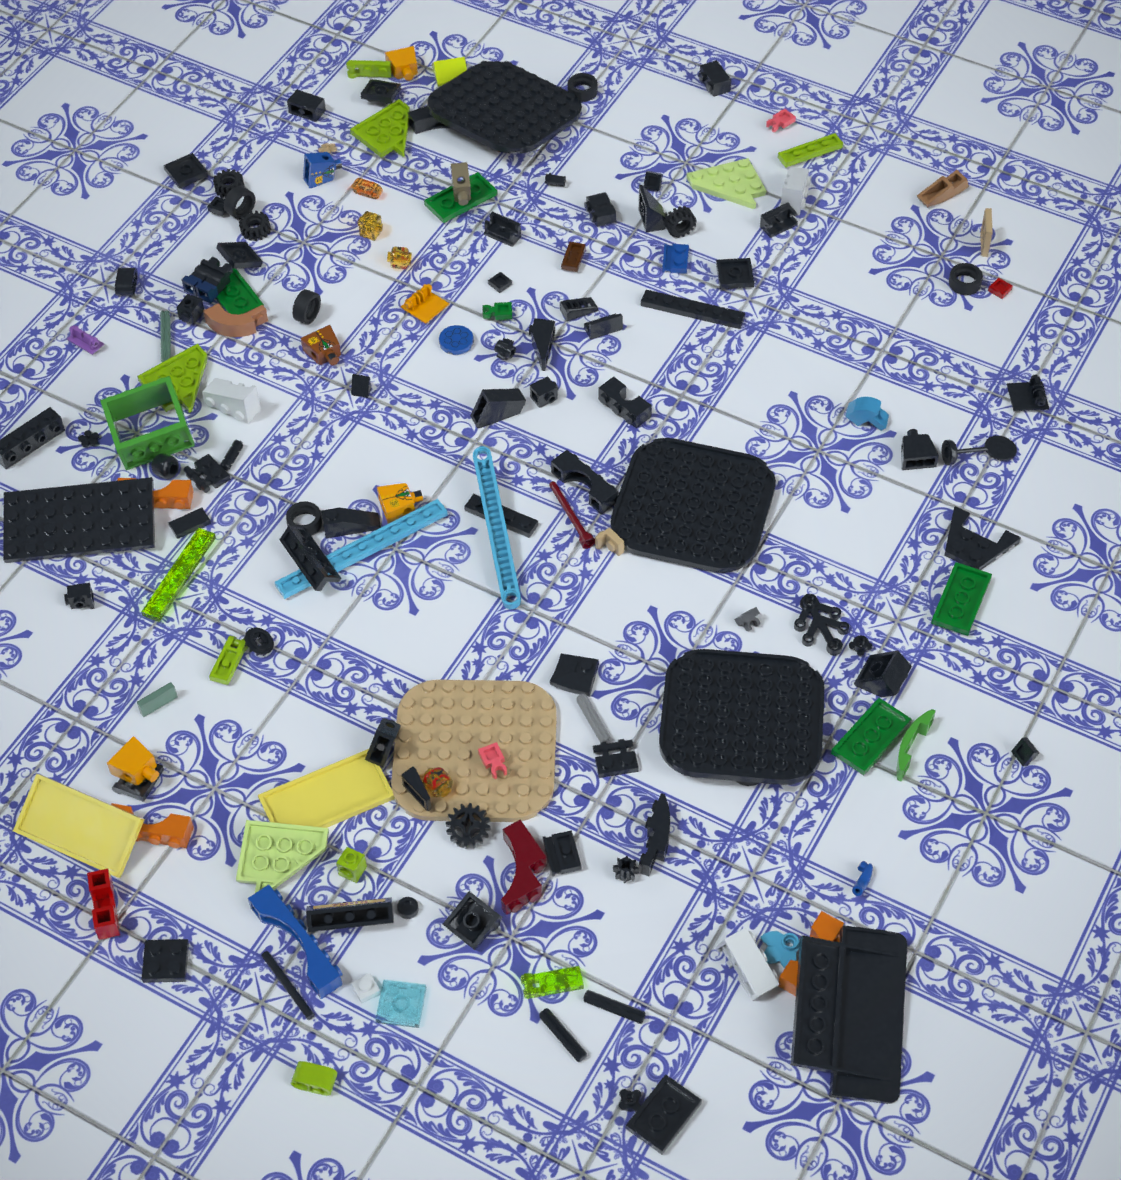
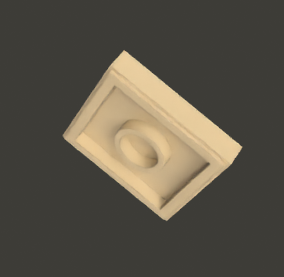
M986 208L984 211L980 231L982 257H988L993 233L992 208Z

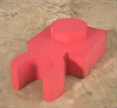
M783 109L774 114L773 119L767 121L766 127L772 126V132H776L778 127L781 126L784 129L794 123L796 116Z
M497 742L478 749V754L485 768H491V774L494 779H497L496 771L498 770L503 771V774L507 775V768L503 764L505 759Z

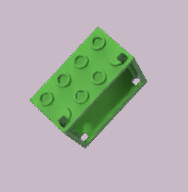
M170 376L100 400L117 453L126 471L152 462L158 454L171 455L195 446ZM173 401L180 422L125 442L121 441L116 421Z

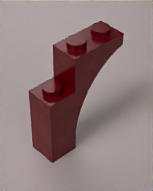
M521 819L503 828V840L511 850L516 864L513 882L507 893L501 898V906L505 915L519 911L522 906L529 902L533 903L542 896V885L534 873L538 874L547 867L546 855Z

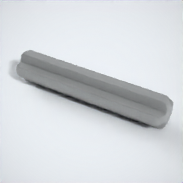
M578 695L576 698L577 703L600 742H609L610 735L587 695Z

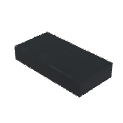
M201 507L169 522V527L176 538L179 539L211 524V521Z

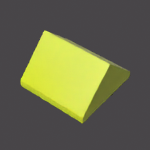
M465 57L434 61L432 63L438 87L467 70Z

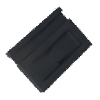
M572 830L552 834L550 837L543 836V844L552 876L558 873L565 874L582 870Z

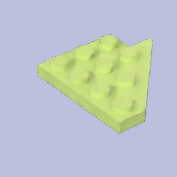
M748 158L687 173L686 178L692 189L752 209H756V203L753 198L766 195V189Z
M246 820L236 881L256 884L255 893L267 885H270L273 890L326 851L329 828Z

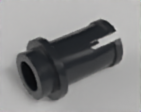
M551 172L546 174L545 184H548V186L552 184L565 187L566 176L553 175Z

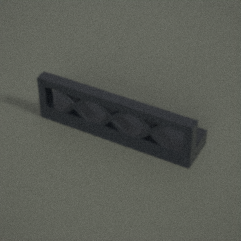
M288 526L279 540L313 589L321 591L327 582H339L341 580L340 575L305 527Z

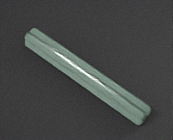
M167 310L160 313L161 362L171 358L170 312Z

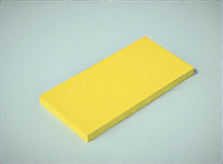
M367 749L258 795V798L269 822L328 828L394 800V794L380 766L365 760L369 750Z
M36 774L13 832L99 870L108 868L110 875L121 878L145 819L46 776Z

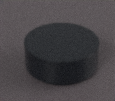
M412 897L400 899L397 904L398 914L404 919L415 917L419 911L418 902Z

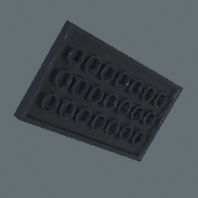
M152 477L4 492L3 560L5 563L155 548L154 481Z

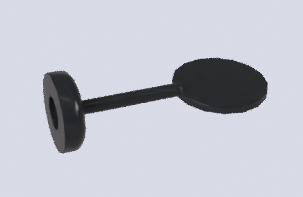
M994 435L985 441L984 447L957 449L954 441L950 439L944 440L941 453L944 463L946 465H953L957 461L958 454L986 451L989 456L1000 461L1011 460L1015 457L1017 448L1009 438Z

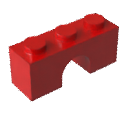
M108 868L87 873L89 892L94 907L92 909L93 924L98 939L120 936L113 880Z

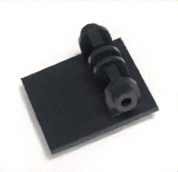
M1032 375L1030 382L1007 383L1013 412L1049 409L1043 382L1038 375Z

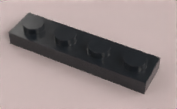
M473 493L464 509L468 513L485 519L481 496ZM502 506L506 528L530 538L539 525L538 520Z

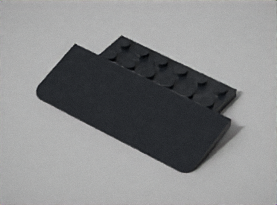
M842 926L840 928V942L804 935L800 938L791 1065L830 1072L829 1097L892 1104L900 1096L907 940L900 933L880 929Z

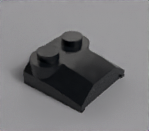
M468 891L442 925L472 949L476 950L491 932L498 929L503 917Z

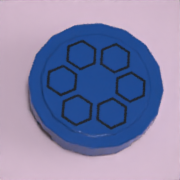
M461 325L449 326L443 329L439 335L440 348L446 353H452V355L466 353L474 343L471 330Z

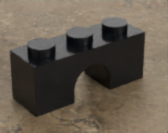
M614 376L598 387L599 401L635 428H638L652 417V405L642 397L638 396L633 400H625L626 385Z

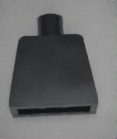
M917 429L908 430L907 436L902 438L901 444L902 470L937 467L939 455L928 434H918Z
M382 718L365 760L384 767L401 725L393 720ZM378 744L385 746L383 751L377 748Z

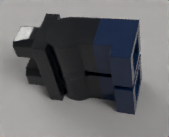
M215 257L210 258L208 261L202 259L201 264L195 268L189 277L185 275L181 279L184 292L196 297L198 296V298L210 304L226 285L231 282L229 276L233 272L232 266L228 263L220 267V261Z

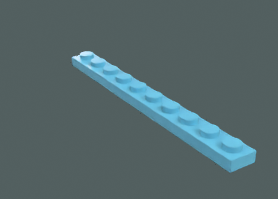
M436 499L326 555L335 570L339 572L448 516V512L442 503ZM300 569L275 582V587L284 599L311 586Z

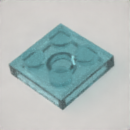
M383 980L375 1019L376 1023L419 1028L427 989L426 985Z

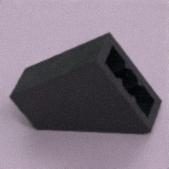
M519 388L482 389L470 417L477 428H482L520 414L526 399Z

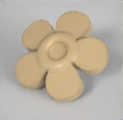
M325 143L321 145L318 151L331 154L336 152L337 148L334 143Z

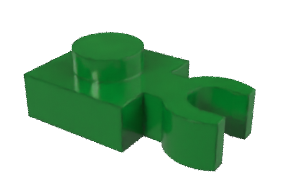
M512 302L494 303L492 307L490 305H482L483 319L495 317V320L512 319Z

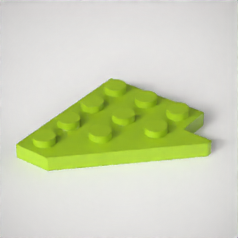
M398 99L352 127L350 134L381 158L392 151L404 157L410 107Z
M197 343L138 375V381L143 385L170 376L180 403L190 413L192 412L208 360L207 353ZM173 401L161 405L165 412L175 408Z

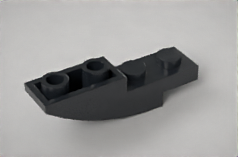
M662 793L659 800L654 801L652 806L653 815L652 817L648 816L645 824L648 837L646 848L648 849L646 854L642 853L639 865L642 866L641 874L650 876L656 859L664 862L669 845L670 811L666 796Z

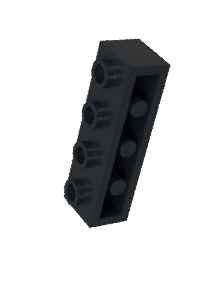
M49 407L0 439V464L7 470L64 432L65 428L61 416Z

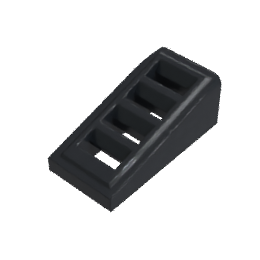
M592 297L560 302V311L566 321L598 311V307Z
M412 766L402 773L403 787L429 812L431 810L430 796L416 768Z

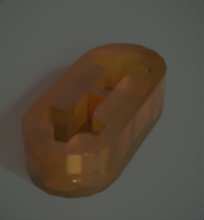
M356 178L351 185L352 190L356 194L376 200L383 193V189L379 184L362 178Z

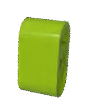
M299 1061L293 1074L291 1085L299 1090L329 1096L331 1095L338 1072L327 1066Z

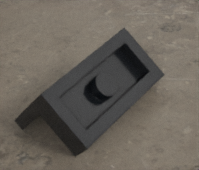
M615 313L584 323V329L590 340L623 330V316L621 313Z

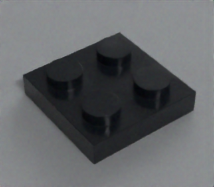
M370 79L361 92V99L369 102L377 101L383 104H391L401 90V83Z
M193 153L163 165L164 170L179 189L208 177V171Z
M247 242L217 244L216 249L233 269L262 266L263 261Z
M750 258L716 260L720 289L754 287Z
M188 939L145 940L142 982H186L189 952Z

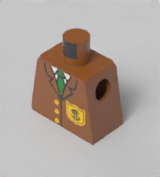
M331 325L301 337L302 350L318 365L329 362L330 365H336L339 362L338 357L341 355L340 344Z

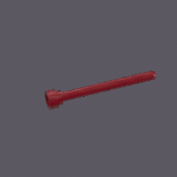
M551 481L549 483L551 490L580 535L579 543L584 549L591 548L595 544V538L591 533L585 531L556 482Z

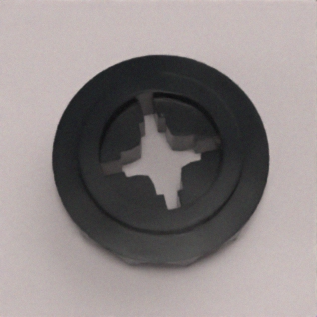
M254 627L249 629L243 638L245 646L250 648V652H255L256 656L260 654L265 656L274 647L272 636L262 628ZM257 638L259 640V643L261 644L260 646L257 645Z

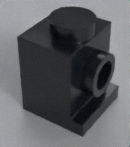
M90 582L67 586V594H64L66 605H70L71 609H81L89 606L91 609H95L94 593Z

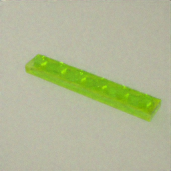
M201 528L196 530L141 611L142 616L160 622L216 539L215 533Z

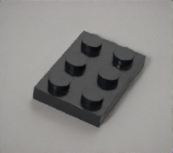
M665 1074L628 1121L625 1129L662 1155L702 1104V1099Z

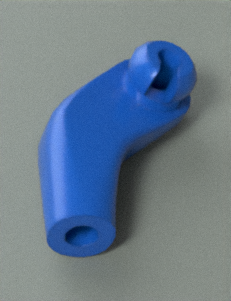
M862 861L858 866V870L862 874L852 889L853 894L856 896L863 894L872 876L873 865L871 863L867 864L866 861Z

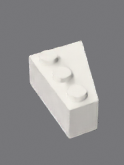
M789 166L787 179L784 181L785 186L782 187L781 205L789 202L790 206L800 215L801 209H805L806 199L804 197L807 198L809 188L807 186H810L811 176H808L809 169Z
M746 927L727 937L715 947L718 953L723 951L728 958L726 964L729 968L734 967L739 976L737 978L752 1000L779 985L778 975L773 969H770L765 953L758 949L754 934L748 931Z

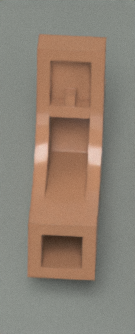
M219 303L204 310L207 325L216 333L227 337H245L257 333L256 327L268 321L267 311L263 305L240 315L226 312Z

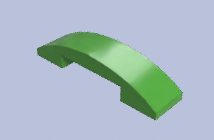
M931 709L922 714L906 731L900 745L896 765L898 781L903 780L910 766L912 756L907 753L918 733L926 736L934 721L936 710Z

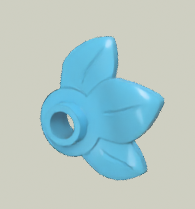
M770 931L761 936L760 939L768 946L764 951L767 963L774 964L780 962L785 968L790 960L796 961V952L799 950L800 939L795 934L786 933L783 935L778 931ZM786 943H792L793 946H787Z

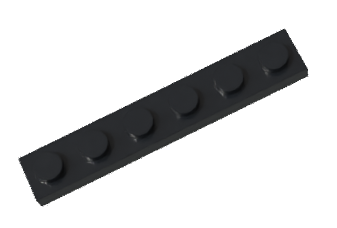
M647 289L641 299V306L736 329H741L745 319V312Z

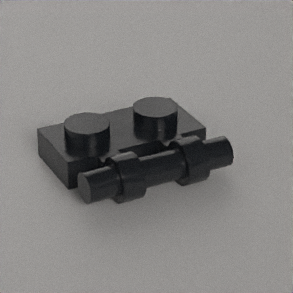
M210 454L194 462L195 469H191L189 466H185L183 469L186 477L189 480H193L196 483L195 486L199 490H203L204 493L210 491V485L216 489L231 480L230 475Z
M618 739V742L612 743L600 742V745L592 746L593 753L601 752L602 756L595 757L599 778L639 772L635 751H626V748L633 747L632 739ZM619 750L620 753L609 755L608 751Z

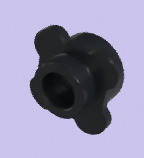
M859 635L854 638L853 642L849 643V648L855 650L857 655L863 656L867 650L872 649V643L869 642L867 637Z
M622 1089L619 1092L621 1102L618 1106L621 1110L632 1112L639 1109L641 1106L639 1104V1098H641L639 1090L628 1091L627 1089Z

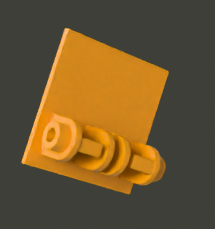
M424 284L420 290H417L410 298H407L400 307L426 324L445 309L449 303L432 293V286L430 284Z

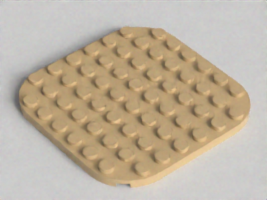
M430 680L414 686L403 696L397 711L396 723L400 724L401 727L394 744L391 786L397 805L404 809L406 814L425 821H451L448 818V814H455L454 807L460 810L461 804L468 808V804L471 803L472 808H475L477 805L480 806L479 812L485 810V817H489L490 822H516L520 819L525 821L537 816L538 812L549 805L553 797L555 782L557 714L552 697L543 688L525 681ZM497 742L504 756L505 762L503 764L507 768V775H504L501 770L496 771L497 779L492 777L491 768H485L478 754L479 748ZM412 766L416 768L422 782L424 776L430 770L437 767L443 768L445 770L442 771L443 774L449 776L447 780L445 777L440 779L437 774H428L429 778L426 777L427 783L423 782L431 799V810L429 812L403 787L402 773ZM434 776L439 780L436 781V784L441 783V785L430 790V787L433 786L429 784H432V781L434 780L432 779V777ZM473 815L475 820L482 822L478 816Z

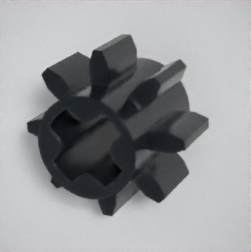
M508 338L498 340L494 351L498 353L496 357L502 360L511 359L516 352V347L513 346L514 341Z
M628 856L622 859L617 858V865H613V872H616L615 879H620L624 883L630 880L635 881L634 874H639V867H635L636 859L631 860Z

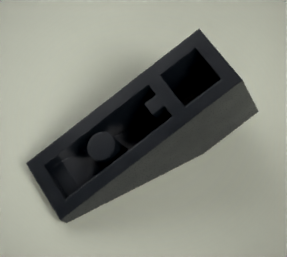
M534 318L533 325L529 326V335H531L532 345L541 370L546 371L556 333L555 321Z
M341 507L321 510L326 539L375 531L381 528L379 514L376 512Z

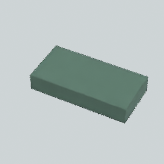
M170 682L137 701L141 715L145 717L178 698L175 686Z

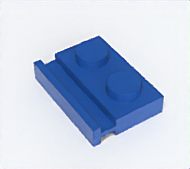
M664 243L662 272L670 271V273L687 274L689 245H667V243Z

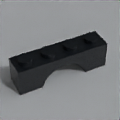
M566 450L551 461V473L563 483L577 481L589 487V505L601 515L616 504L618 498L617 489L613 485L608 484L601 475H597L589 465L580 461L577 455Z

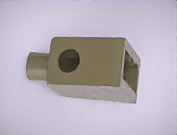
M468 163L451 164V178L454 201L458 202L459 205H467L468 201L471 200ZM463 177V181H458V178Z

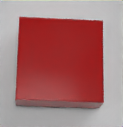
M997 278L989 286L988 291L1003 299L1012 290L1013 285L1001 278Z

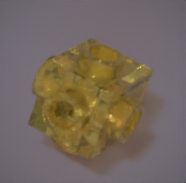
M366 211L358 219L357 224L360 236L375 241L383 229L381 215Z

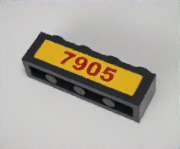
M392 897L307 906L308 932L394 923Z

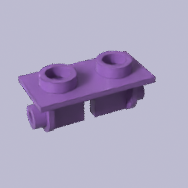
M70 326L69 332L71 335L67 340L91 355L104 345L98 338L89 335L79 329L78 326Z

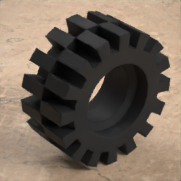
M227 169L226 172L221 170L222 173L218 172L217 176L215 175L213 179L215 193L217 196L220 195V198L226 197L228 192L234 187L244 186L242 174L234 169L232 171Z
M679 206L677 210L674 208L673 212L669 211V216H665L664 226L674 238L685 237L686 233L689 235V231H693V227H696L697 220L689 207L683 206L682 208Z
M250 211L249 215L245 213V217L242 216L241 220H239L240 231L245 239L257 241L260 238V240H263V236L266 238L268 237L267 234H270V222L267 215L263 212L255 211L253 213ZM252 225H260L256 228H249Z

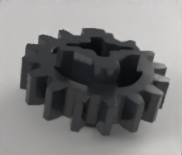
M471 803L468 804V808L461 804L460 810L454 807L455 814H448V818L451 821L446 822V826L449 827L446 830L447 835H452L450 837L451 842L457 840L456 845L459 847L463 843L465 849H468L469 844L476 848V842L483 844L482 837L488 838L489 835L486 831L491 830V826L487 824L490 822V818L485 817L486 811L479 812L480 806L477 805L475 808H472ZM473 815L478 816L482 822L475 820ZM469 819H470V822H471V825H472V826L469 827L468 833H467V831H466V829H465V826H467V823H469ZM455 830L461 831L463 834V838L460 837L455 832Z

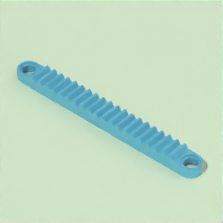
M481 446L473 451V460L501 599L505 608L515 609L521 604V596L490 450L487 447ZM482 453L487 455L483 460L477 458ZM510 595L517 597L514 602H507L506 598Z

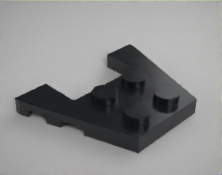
M955 506L944 556L958 563L982 570L995 561L996 557L1008 552L1009 548L1013 545H1018L1021 537L1005 530L997 543L964 528L963 526L969 519L970 513Z

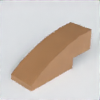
M955 170L946 178L944 176L940 177L919 193L917 198L927 207L940 204L968 188V180L958 170Z

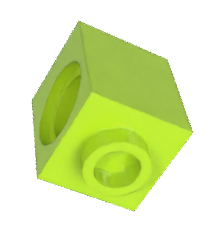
M349 847L345 848L336 862L338 875L355 883L358 882L367 868L365 854Z

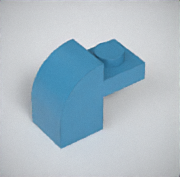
M859 397L848 404L845 417L857 426L869 421L882 431L887 426L889 414L880 408V400L873 397Z

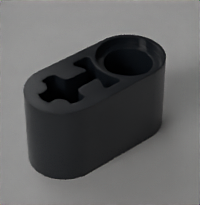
M118 268L115 281L116 296L135 295L138 280L137 268Z

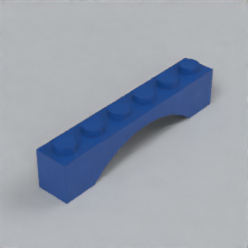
M270 885L265 886L248 898L250 908L262 923L284 930L301 945L307 957L309 985L319 998L323 999L343 985L341 980L343 974L336 964L333 966L330 963L331 959L324 949H319L317 946L319 945L314 935H309L305 931L307 928L301 919L297 920L294 917L295 913L289 904L285 905L283 903L281 893L277 889L273 890Z

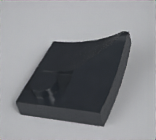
M561 653L556 669L550 679V685L564 691L579 695L586 694L590 697L599 666V659Z

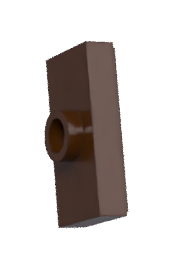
M569 241L561 264L562 270L578 272L586 250V244Z

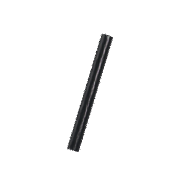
M269 951L263 952L261 957L307 1020H311L315 1016L313 1011Z

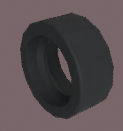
M589 73L572 75L567 82L568 92L574 93L580 102H588L594 99L598 93L597 79ZM578 85H587L591 88L586 90H580L574 87Z
M236 186L225 197L224 209L226 213L237 220L241 219L242 216L245 217V213L249 215L250 211L253 210L256 197L246 187ZM244 196L241 205L236 208L238 201Z
M957 264L951 269L948 281L949 287L958 294L972 295L980 290L983 274L979 267L974 264ZM966 275L972 277L975 281L965 283L959 281L956 277Z
M307 289L302 290L294 301L293 318L304 324L312 323L320 310V295Z
M308 501L293 504L286 513L287 527H305L311 536L315 535L322 527V515L319 507ZM302 514H310L315 517L314 521L306 525H299L293 522L297 516Z

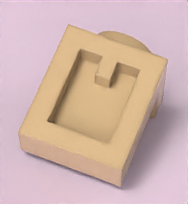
M610 527L605 531L599 532L595 537L596 549L599 550L606 545L611 552L614 551L618 556L624 553V541Z

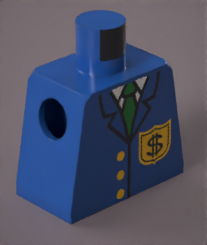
M328 152L304 154L303 180L310 189L332 181L335 170L342 169L341 160H334Z

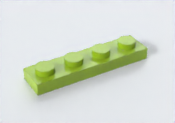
M836 133L779 152L778 159L786 168L843 148V142Z

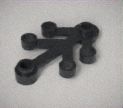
M814 594L804 595L800 600L802 611L799 618L794 622V629L798 632L805 630L806 619L809 613L812 615L813 620L807 633L802 637V644L807 647L812 646L817 628H819L827 643V652L832 656L840 654L843 643L840 639L833 638L827 627L830 626L837 629L841 635L848 634L849 624L837 621L841 617L840 608L819 603L818 598ZM819 611L828 613L830 618L820 615Z

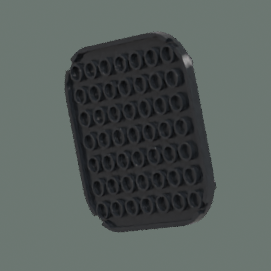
M481 61L479 64L474 65L434 90L427 100L428 112L434 119L494 150L510 154L511 152L518 151L520 154L537 149L575 123L580 118L582 110L581 102L575 97L574 93L568 92L562 87L524 70L522 67L513 65L510 61Z
M675 438L653 439V442L641 445L632 455L611 515L610 526L624 541V550L629 553L712 572L726 573L736 571L749 564L758 551L775 493V475L767 467L766 462L747 453Z
M713 649L687 651L684 653V656L677 660L674 659L666 671L659 734L660 754L668 766L684 776L776 785H792L804 781L815 773L822 757L823 678L818 670L815 671L809 666L808 662L793 656Z

